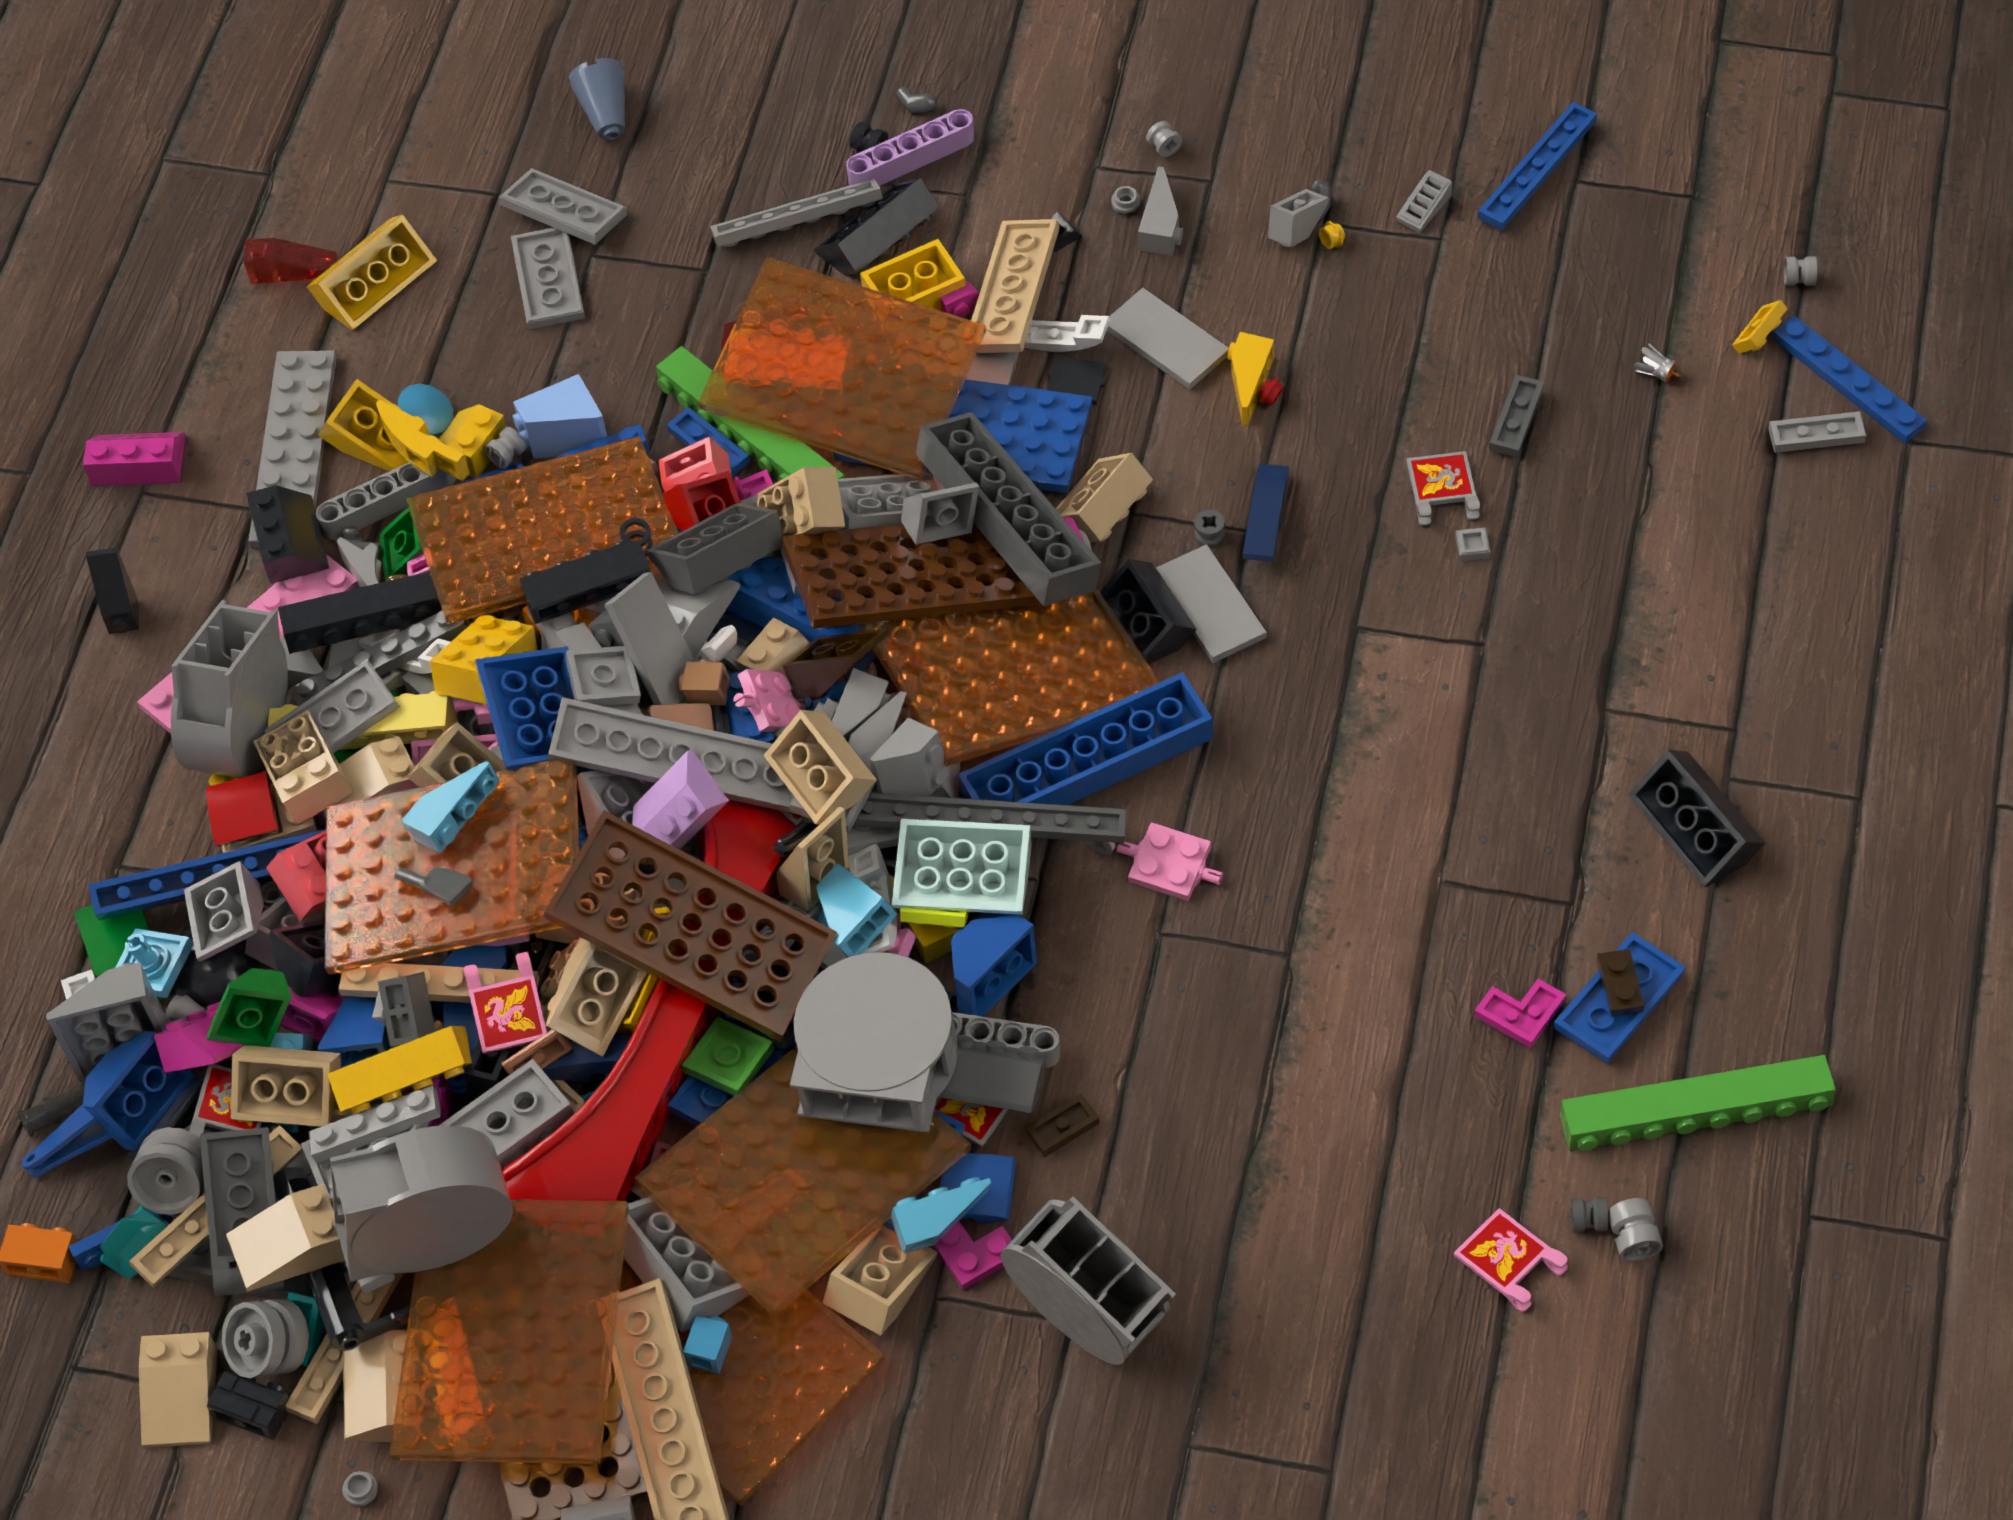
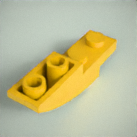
M380 399L376 402L387 436L398 452L409 463L431 477L439 469L461 481L470 474L466 455L459 448H451L442 443L437 437L429 436L428 426L421 417L412 416L395 404L390 405Z

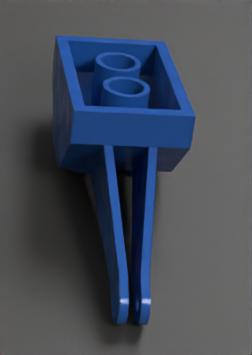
M980 912L978 919L972 920L954 934L951 946L959 1013L984 1017L1037 964L1034 925L1022 918L1020 914Z
M459 944L441 966L466 967L476 965L477 968L510 970L513 961L508 945L497 947ZM431 1001L435 1015L444 1021V1028L449 1026H465L470 1055L472 1057L479 1041L472 1003ZM464 1066V1067H463L464 1073H465V1071H466V1069H467V1066ZM464 1073L447 1079L451 1090L456 1094L467 1093Z
M149 1031L139 1033L104 1055L86 1077L83 1104L47 1139L25 1156L22 1161V1167L25 1170H29V1174L36 1178L112 1137L124 1149L135 1151L195 1075L189 1068L165 1073L154 1039L156 1033Z

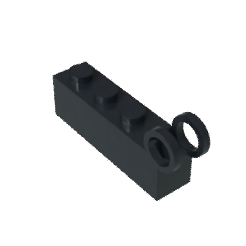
M640 518L628 519L620 527L621 541L614 546L601 551H591L584 557L572 561H562L555 567L543 571H533L527 574L526 577L520 578L522 594L534 624L615 597L643 573L651 572L646 559L648 557L646 550L653 547L649 524ZM633 525L642 526L646 530V532L635 530L625 535L627 528ZM636 537L642 538L638 541H631V539ZM648 543L647 548L643 551L642 546Z

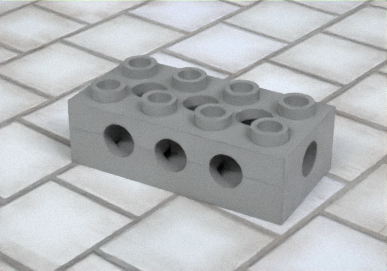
M531 1059L439 1126L468 1127L487 1135L495 1146L501 1170H503L508 1164L555 1132L574 1115V1111L570 1102L538 1064Z

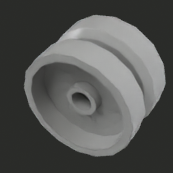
M171 1127L155 1130L144 1139L127 1174L128 1188L133 1198L144 1208L157 1214H178L184 1212L197 1200L204 1185L200 1139L195 1134L184 1129Z
M280 1298L263 1302H243L235 1305L227 1314L222 1328L224 1356L230 1368L242 1377L256 1378L266 1375L287 1374L295 1371L304 1361L308 1350L309 1332L306 1319L300 1308L291 1300Z

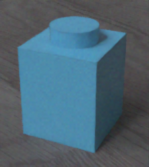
M696 1315L683 1350L688 1367L720 1374L733 1338L729 1323L713 1315H709L707 1318Z

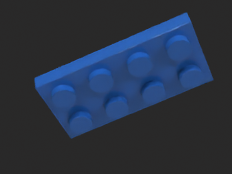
M1633 932L1630 933L1616 951L1630 949L1644 1002V1011L1611 1017L1598 970L1554 1021V1029L1606 1064L1612 1060L1683 977L1686 971L1684 965Z

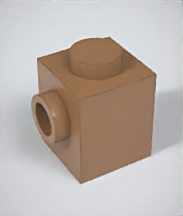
M705 659L698 660L697 662H686L685 671L679 677V690L683 692L689 704L709 703L710 705H726L730 676L723 662H712Z

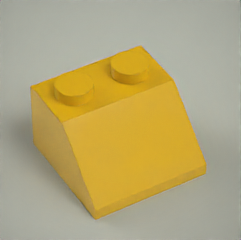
M480 404L459 411L448 428L438 438L445 445L451 448L457 447L466 455L470 471L469 476H479L491 461L486 455L484 447L491 440L499 439V433L507 427L504 415Z

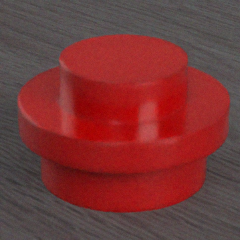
M1275 377L1272 382L1267 379L1260 388L1258 395L1261 396L1259 401L1261 404L1264 405L1266 403L1272 406L1280 396L1284 386L1279 383L1280 380Z

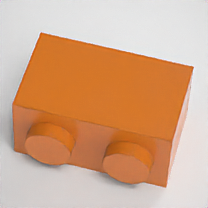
M23 1223L21 1226L8 1224L0 1249V1267L5 1275L70 1283L76 1261L68 1246L78 1241L71 1231L61 1227L49 1230L41 1229L29 1223Z

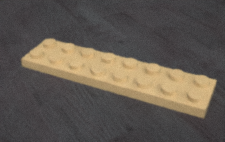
M658 1278L596 1301L654 1519L729 1520L663 1280Z

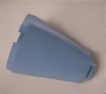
M600 58L596 59L597 64L588 66L587 62L577 66L570 73L569 80L573 92L597 135L600 138L611 141L618 139L625 131V71L619 61Z

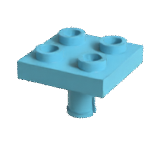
M135 928L133 934L127 939L129 942H125V950L115 968L125 963L134 964L140 962L156 996L167 998L194 943L189 937Z

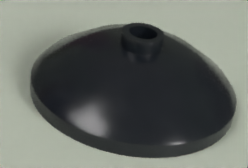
M190 926L181 932L179 936L189 937L193 942ZM247 938L201 962L196 958L193 945L171 991L175 995L178 994L182 997L184 995L189 996L200 1006H209L221 1002L228 984L251 968L259 969L260 961L245 954Z

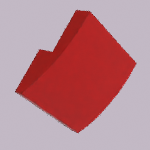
M267 771L206 787L208 812L215 846L221 847L279 831L273 806L275 799Z

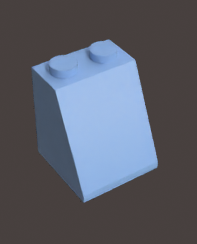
M579 374L513 402L516 414L512 415L513 421L534 459L557 457V455L563 454L570 449H576L598 438L607 437L603 416Z

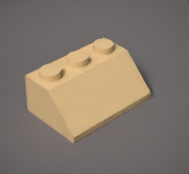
M1132 453L1101 458L1093 464L1055 509L1062 517H1072L1078 529L1085 532L1090 543H1100L1111 535V528L1115 523L1121 521L1129 514L1128 508L1146 494V487L1153 479Z
M800 710L763 755L815 824H821L839 806L846 810L857 804L877 781L825 712Z
M242 1046L232 1054L231 1119L318 1127L330 1124L336 1098L327 1074L341 1069V1053Z
M390 1330L360 1343L352 1350L343 1351L344 1441L414 1442L421 1427L419 1331Z

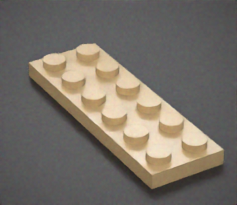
M1057 219L1002 221L964 342L966 353L1023 352L1060 229Z

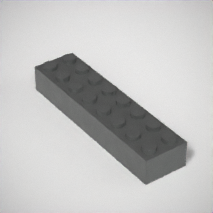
M972 412L920 427L916 449L918 458L944 489L972 483L979 485L973 523L1043 606L1095 591L1102 562Z

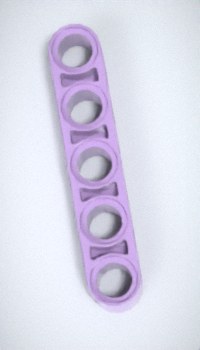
M964 109L954 110L853 155L846 164L849 185L875 178L880 186L969 146L975 137L972 114Z

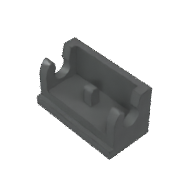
M424 972L378 981L390 1046L402 1045L436 1032Z

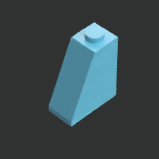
M839 863L816 885L828 926L837 932L833 941L847 957L861 954L897 915L883 897Z

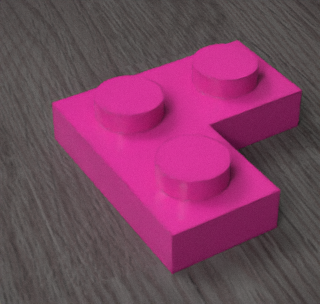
M1539 978L1521 1002L1492 986L1475 1009L1474 1017L1531 1049L1566 1001V994Z
M958 1221L932 1246L964 1291L1004 1267L1001 1260V1252L1012 1239L1004 1227L1001 1226L973 1242Z

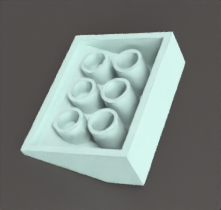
M901 819L892 908L1023 914L1031 855L1030 825Z

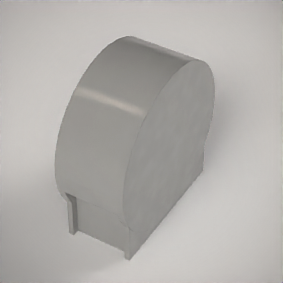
M221 600L171 665L174 689L171 709V738L176 759L183 768L242 778L260 773L265 767L253 741L265 735L264 730L268 728L269 709L280 708L286 705L288 667L285 650L279 638L278 610L273 609L271 612L226 605V601Z
M883 952L864 953L834 963L823 970L807 986L795 1012L794 1034L798 1053L790 1081V1088H797L800 1098L798 1116L929 1133L936 1099L949 1083L958 1057V1043L951 1006L943 985L925 966L898 954Z
M462 1126L420 1128L387 1138L368 1149L330 1157L334 1223L350 1282L384 1273L418 1272L454 1263L474 1254L494 1241L505 1230L512 1218L513 1207L495 1146L487 1135L478 1130Z
M1073 1196L1067 1202L1055 1199L1049 1200L1001 1252V1260L1005 1270L1028 1301L1052 1325L1085 1351L1114 1365L1122 1364L1164 1318L1170 1309L1168 1300L1176 1294Z

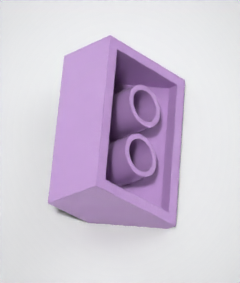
M691 749L633 806L632 825L680 850L729 800Z

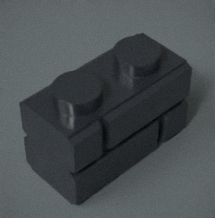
M226 1371L222 1374L216 1390L214 1389L209 1398L207 1408L215 1419L270 1440H275L282 1427V1422L285 1421L289 1414L285 1408L289 1398L286 1394L287 1391L276 1383L268 1382L267 1386L257 1383L255 1378L242 1377Z

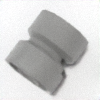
M1644 1198L1627 1199L1613 1205L1608 1210L1611 1229L1614 1234L1619 1235L1615 1238V1242L1622 1260L1640 1261L1650 1258L1662 1250L1663 1243L1657 1226L1653 1225L1655 1217L1649 1200Z

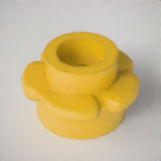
M1327 221L1325 226L1319 229V237L1327 249L1339 248L1343 245L1345 232L1339 224Z

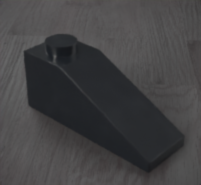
M117 547L86 552L101 616L109 634L138 630V598Z

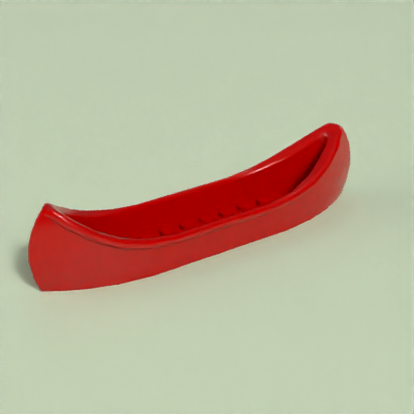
M728 799L729 801L696 833L700 861L773 898L778 888L776 872L790 856L789 854L786 857H779V853L773 850V845L778 842L779 838L798 826L792 823L779 810ZM708 894L697 895L698 901L703 905H712L714 903L712 897ZM736 909L726 911L728 917L732 920L739 921L743 919L741 912ZM689 919L685 927L690 931L700 929L699 924L693 919ZM762 924L756 926L757 932H759ZM716 934L712 936L715 944L719 946L729 945V941L724 935ZM676 945L672 955L682 957L685 955V950L681 946ZM708 960L698 962L700 969L705 972H713L715 970L714 965ZM734 975L728 977L729 983H733ZM660 979L625 1050L601 1086L555 1132L502 1170L512 1207L532 1224L550 1233L564 1236L582 1230L585 1239L601 1240L610 1226L616 1209L625 1203L631 1189L635 1185L633 1181L636 1177L639 1178L655 1147L656 1141H658L671 1115L668 1112L669 1102L689 1076L683 1073L682 1064L714 1020L719 1016L721 1010Z

